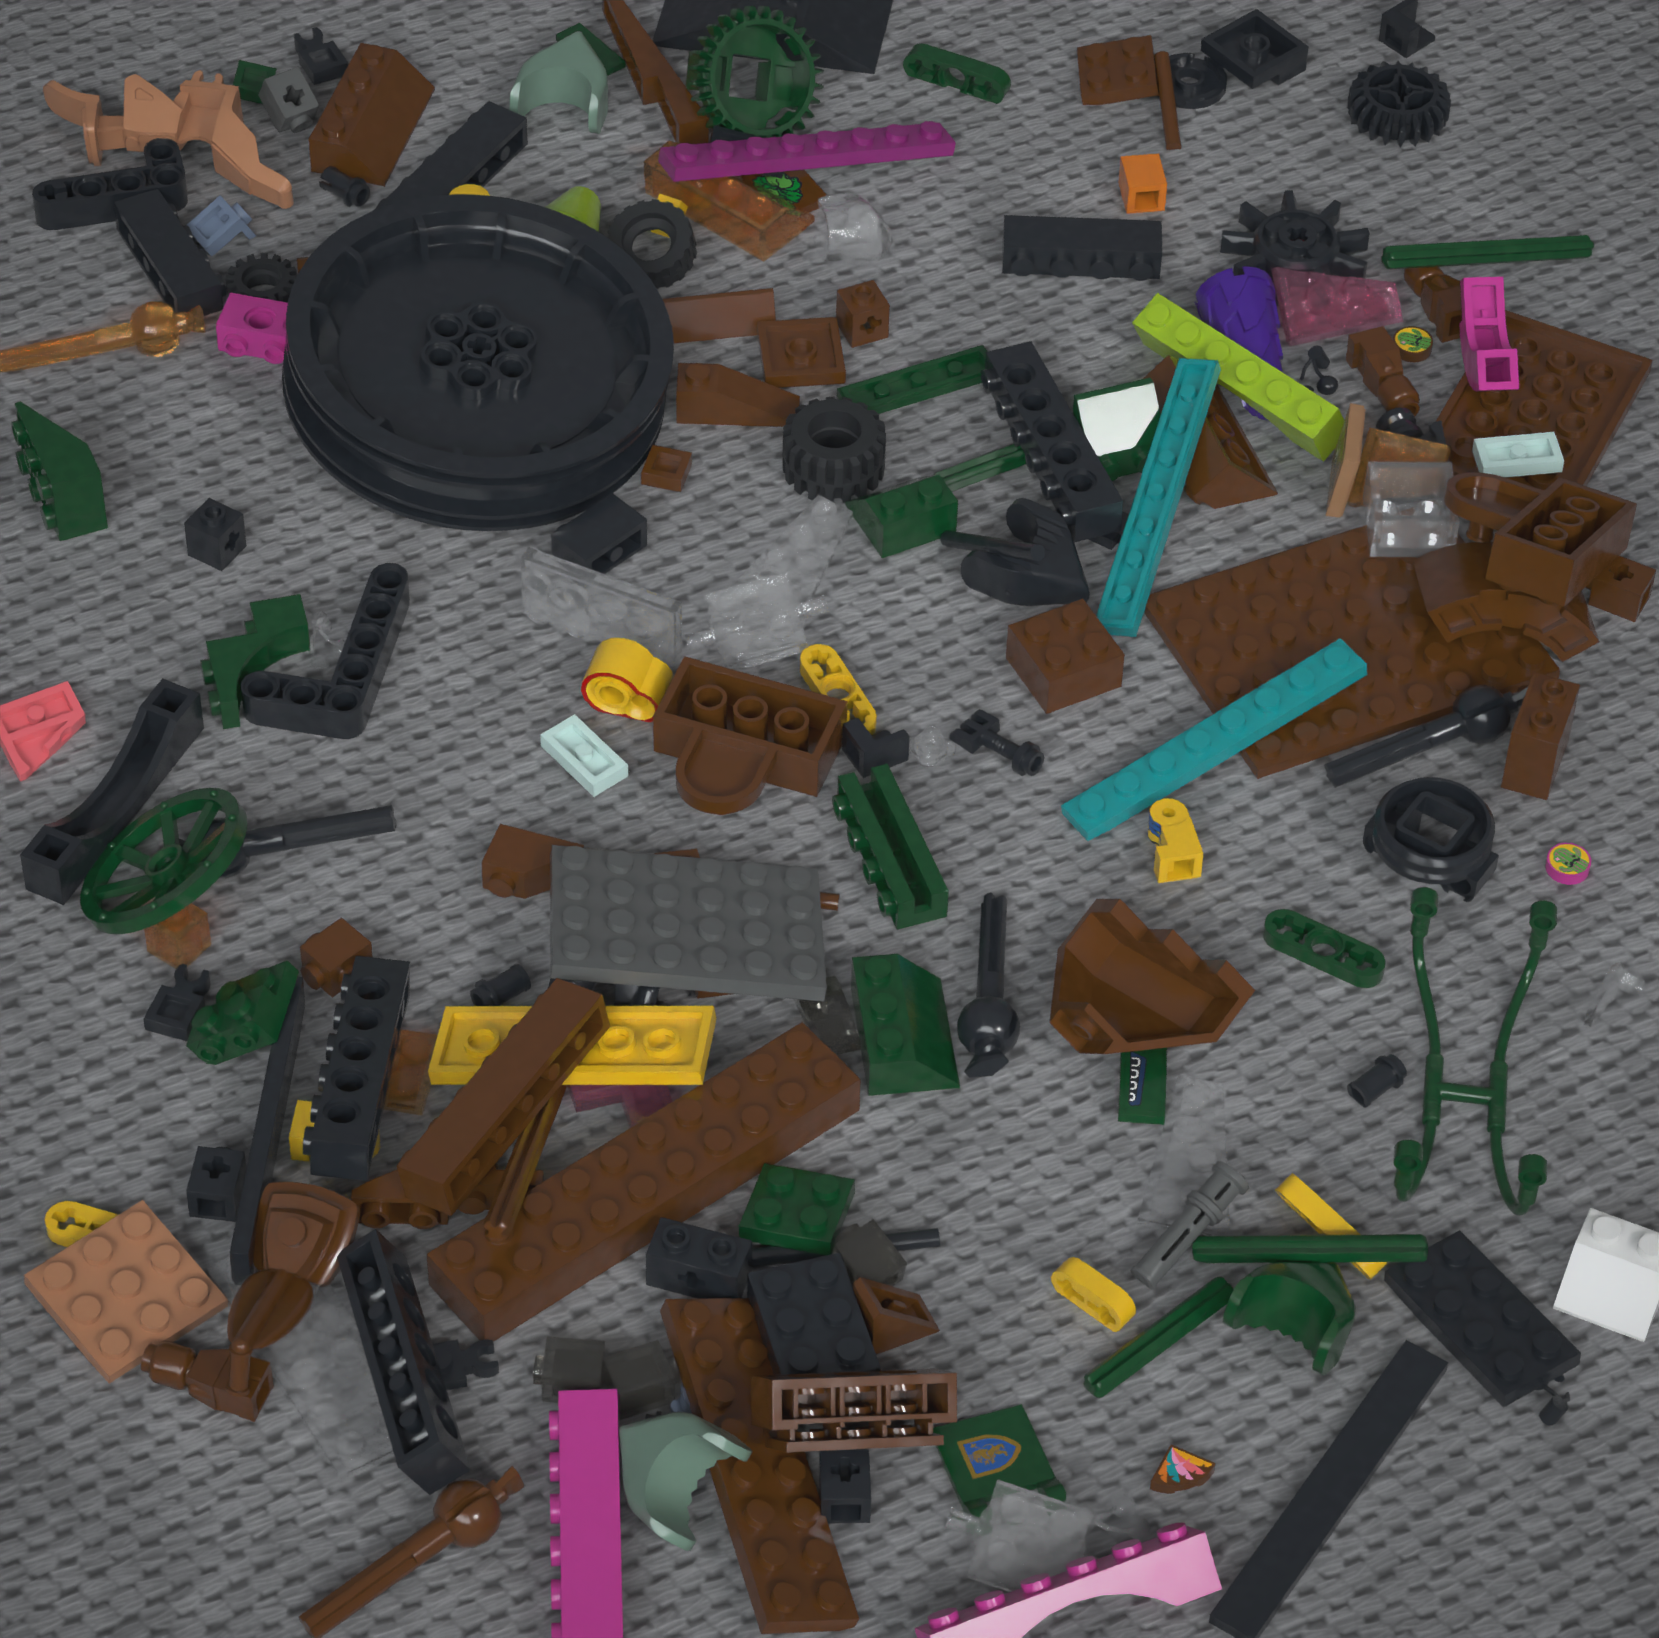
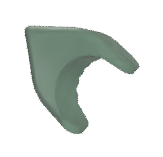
M576 31L537 52L522 65L510 93L509 108L511 111L525 117L530 110L547 103L575 105L588 114L590 133L600 134L608 112L607 73L602 61L582 32Z
M671 1412L624 1424L619 1428L623 1488L630 1509L658 1536L681 1549L691 1551L696 1543V1539L688 1527L690 1516L687 1507L692 1502L691 1492L697 1489V1480L704 1477L706 1469L714 1467L717 1460L728 1459L734 1456L747 1462L753 1451L733 1434L691 1413Z

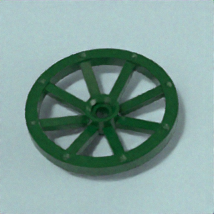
M202 788L177 795L150 809L109 842L106 849L89 870L80 893V905L83 913L98 930L107 934H126L140 931L178 913L208 890L236 857L244 841L248 826L244 808L226 790ZM201 811L183 847H181L177 819L187 814ZM217 812H224L225 822L202 842ZM162 827L163 848L152 856L134 849L145 838ZM209 855V857L204 862H201L206 856ZM122 861L144 870L146 874L107 884L113 872ZM137 892L112 910H103L102 900ZM155 897V899H154L152 902H150L149 904L144 905L145 903H147L148 901H150L151 899H153V898Z

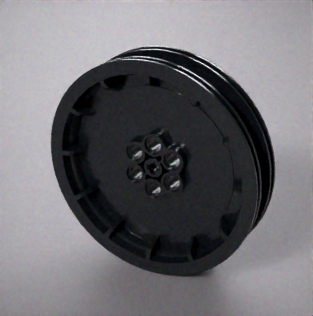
M474 194L422 197L379 208L351 221L329 236L310 255L296 277L288 300L286 344L282 366V390L289 419L299 439L311 456L333 478L365 500L397 515L446 528L471 531H508L533 528L562 521L586 511L591 505L599 503L616 492L645 462L652 445H655L664 418L666 391L673 364V331L665 304L657 288L644 270L622 248L588 225L555 210L510 198Z

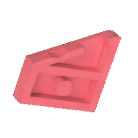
M68 681L0 705V745L20 782L32 775L86 723L85 713Z

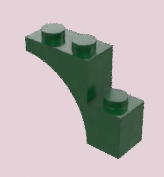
M301 594L250 602L251 620L244 621L246 635L206 641L208 659L200 660L204 685L213 684L214 690L207 691L209 707L212 716L220 715L223 729L240 727L241 682L245 676L252 672L264 671L272 664L291 655L310 651L308 622Z

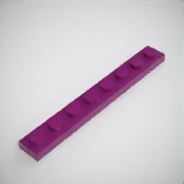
M925 121L921 124L904 126L891 124L882 128L867 129L857 127L848 131L832 132L823 130L815 134L804 135L785 134L781 137L770 138L750 137L747 140L737 141L715 140L712 143L703 144L680 143L676 146L660 147L658 162L673 182L953 156L956 142L940 122Z

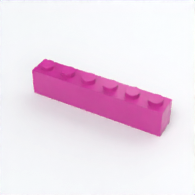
M617 1389L558 1391L559 1410L549 1411L550 1440H559V1452H549L550 1482H559L560 1493L550 1494L551 1524H560V1536H550L551 1567L561 1566V1579H551L552 1610H561V1623H551V1638H623Z

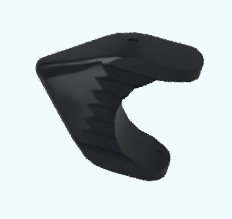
M1018 498L1008 507L1006 512L1007 525L1013 535L1023 542L1041 544L1045 549L1043 559L1033 561L976 550L971 551L961 563V576L969 588L1005 603L1020 606L1069 604L1080 599H1084L1087 603L1089 600V587L1072 534L1065 519L1054 510L1026 498Z

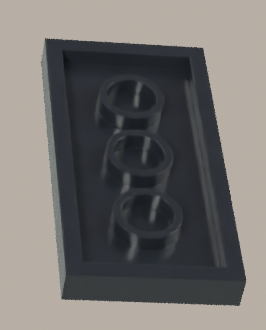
M1460 1230L1428 1247L1426 1261L1400 1262L1385 1271L1384 1281L1503 1408L1580 1364L1581 1352Z

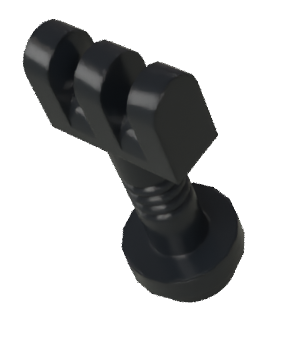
M981 709L972 714L971 719L965 720L960 725V729L956 728L949 734L951 741L971 754L976 752L981 746L1001 754L1012 761V770L1021 776L1026 774L1034 776L1039 772L1044 763V754L1040 752L1038 745L1031 741H1026L1020 746L997 734L1000 731L999 719Z

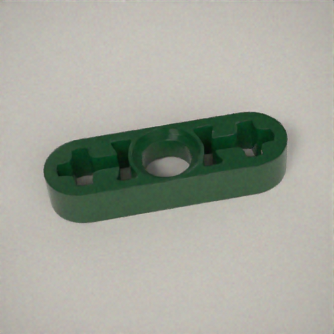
M920 43L914 45L903 61V68L908 76L945 88L951 86L960 89L961 93L992 103H1000L1011 88V79L1003 69L928 44ZM949 68L961 71L965 80L953 77Z
M1289 909L1274 910L1267 915L1263 938L1271 948L1356 987L1370 988L1382 981L1386 961L1384 955L1378 949ZM1284 926L1291 928V931L1287 930L1284 934L1277 932V929L1281 930ZM1304 934H1307L1304 944H1300L1299 939L1303 940ZM1317 944H1328L1336 952L1329 956H1323L1314 952L1312 947ZM1344 952L1349 953V957L1346 956L1344 963H1342ZM1365 962L1372 965V967L1365 968L1364 971L1357 969V966H1362Z

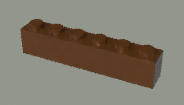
M556 978L549 988L537 997L532 1008L518 1024H515L510 1029L507 1037L497 1049L485 1058L480 1069L465 1086H462L457 1091L454 1099L439 1117L432 1120L422 1137L410 1150L403 1154L397 1165V1170L407 1199L450 1216L456 1212L609 1029L610 1023L602 994Z

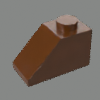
M500 824L482 860L483 888L502 898L515 896L523 899L550 890V855L552 845L579 846L584 848V845Z

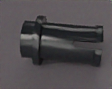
M334 166L327 167L321 174L320 178L328 181L329 184L319 181L320 187L342 198L345 205L361 207L367 202L370 196V188L364 179L360 177L352 178Z
M517 964L488 981L483 979L477 981L475 988L470 991V996L475 1006H500L518 994L530 990L531 981L523 967Z
M1395 1055L1379 1056L1375 1060L1374 1067L1347 1085L1348 1093L1361 1106L1367 1108L1375 1099L1391 1087L1399 1088L1403 1085V1078L1407 1076V1070L1402 1061Z

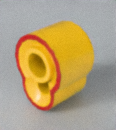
M610 638L602 641L597 646L582 681L581 692L585 701L599 712L653 722V715L674 675L671 668L665 662L654 657L647 648L636 641L626 638Z

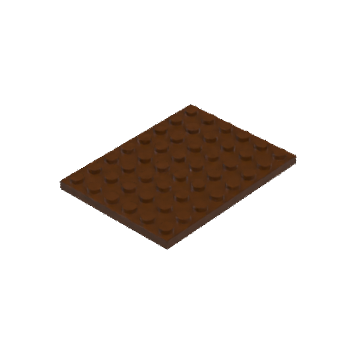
M1436 503L1151 593L1144 610L1145 615L1213 714L1340 638L1367 663V675L1239 752L1257 779L1449 714L1453 710V703L1459 693L1468 687L1486 684L1494 686L1502 694L1509 691L1516 693L1518 687L1523 685L1529 686L1533 672L1554 678H1559L1560 668L1538 640L1524 635L1521 629L1502 626L1501 630L1476 632L1447 643L1427 613L1413 561L1428 552L1465 543Z

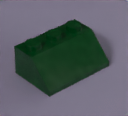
M899 954L852 957L851 993L868 1096L960 1088L941 978Z

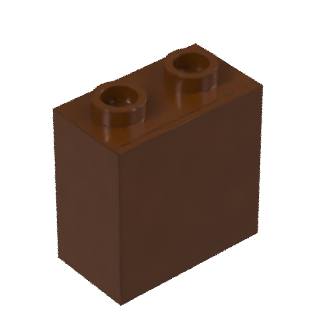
M1533 672L1511 732L1501 788L1543 800L1548 799L1569 741L1580 684Z

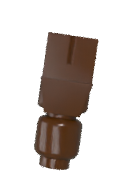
M1440 267L1404 269V280L1413 292L1421 298V305L1429 321L1437 327L1436 336L1444 343L1459 339V323L1462 321L1460 281L1444 274Z
M1381 326L1350 334L1348 336L1346 361L1351 369L1358 368L1363 376V383L1372 394L1378 397L1386 412L1395 408H1407L1411 410L1415 417L1420 410L1418 405L1420 401L1419 394L1411 381L1403 375L1399 347L1396 346L1385 327Z
M164 1341L159 1345L150 1343L145 1349L141 1360V1371L149 1373L152 1382L176 1390H185L188 1387L189 1395L212 1409L238 1415L253 1422L256 1421L274 1387L271 1363L251 1356L249 1370L250 1393L243 1397L229 1395L226 1392L231 1358L229 1349L200 1350L199 1354H197L192 1348Z

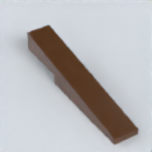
M602 0L603 14L619 51L626 61V67L643 105L658 102L676 145L680 143H709V128L707 129L705 126L709 118L707 115H697L701 107L696 101H691L693 96L624 0Z

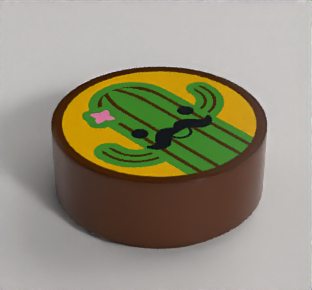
M1407 326L1397 330L1393 336L1394 343L1399 347L1401 360L1421 362L1431 355L1433 338L1428 331L1420 327Z

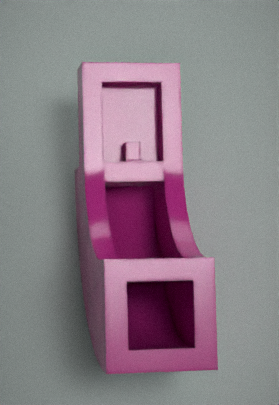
M1470 277L1461 279L1462 321L1459 323L1464 368L1471 388L1474 391L1518 390L1517 349L1511 348L1507 336L1503 277Z

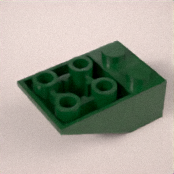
M21 401L15 403L17 420L11 422V428L17 445H21V450L15 452L16 460L21 474H30L31 476L28 479V486L34 503L40 501L43 503L40 506V512L46 530L54 529L59 541H64L107 529L108 524L101 472L88 444Z

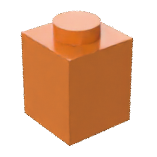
M1159 153L1121 156L1118 184L1126 214L1165 211L1167 181Z

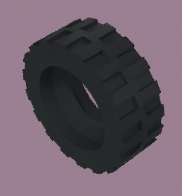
M658 199L646 202L644 200L639 201L633 206L629 205L624 208L621 214L615 216L613 224L609 225L607 231L608 238L635 260L657 289L661 287L668 288L674 282L681 281L685 277V273L688 270L690 271L694 265L693 260L697 255L695 247L697 244L688 217H685L684 211L679 207H674L673 203L668 201L666 203L660 202ZM655 229L667 233L671 239V245L664 256L655 260L645 261L634 254L633 242L641 233Z

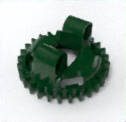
M752 5L744 6V11L739 8L731 9L730 17L726 14L717 16L720 27L717 24H708L706 26L711 37L699 36L697 40L704 47L703 50L689 52L685 87H687V90L699 91V93L691 98V101H702L704 106L698 110L697 115L710 116L705 125L707 129L713 128L714 125H719L720 127L762 138L781 137L785 134H794L793 129H805L801 117H814L808 106L809 104L820 103V100L815 98L813 93L814 90L823 89L824 86L815 82V76L822 74L824 70L814 68L813 62L819 59L821 55L811 54L809 51L815 40L802 39L807 28L797 27L793 29L796 18L785 17L783 19L784 14L782 10L778 9L771 12L768 6H759L757 10ZM776 34H787L788 37L784 39L785 43L789 46L794 56L800 55L802 59L790 60L782 47L777 43ZM734 54L768 60V62H758L754 96L756 100L729 96ZM787 107L791 110H796L795 112L787 111L784 116L774 122L777 127L765 128L768 120L774 117L782 108Z

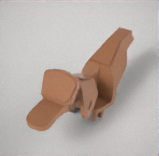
M196 71L191 80H185L180 84V93L177 94L174 101L139 75L128 76L124 81V116H103L100 95L80 93L54 80H50L43 86L44 97L50 109L60 117L83 127L89 163H94V166H101L103 150L126 148L127 151L144 152L145 145L156 138L172 139L181 150L187 141L202 140L211 145L215 172L248 194L257 196L283 209L290 208L294 204L292 186L289 180L259 161L256 136L243 121L239 86L224 84L223 76L220 73H217L215 80L210 83L202 82L204 79L203 71Z

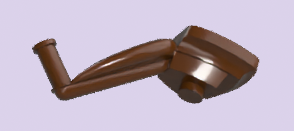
M272 1182L264 1188L258 1207L253 1259L254 1266L259 1271L248 1276L242 1283L232 1301L228 1315L227 1334L228 1340L231 1342L229 1345L231 1358L226 1392L229 1395L243 1397L250 1393L249 1370L250 1357L253 1350L275 1344L287 1336L303 1320L311 1308L314 1300L312 1285L319 1287L330 1285L341 1270L337 1256L345 1247L353 1243L360 1218L359 1206L349 1198L317 1185L299 1182Z

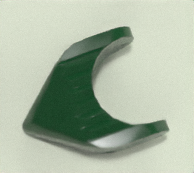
M1274 1262L1256 1268L1237 1283L1226 1306L1223 1323L1232 1329H1238L1244 1325L1253 1328L1265 1326L1269 1331L1278 1329L1283 1336L1291 1335L1295 1342L1302 1341L1304 1348L1311 1350L1314 1359L1313 1371L1325 1375L1340 1360L1355 1320L1356 1305L1341 1270L1336 1263Z

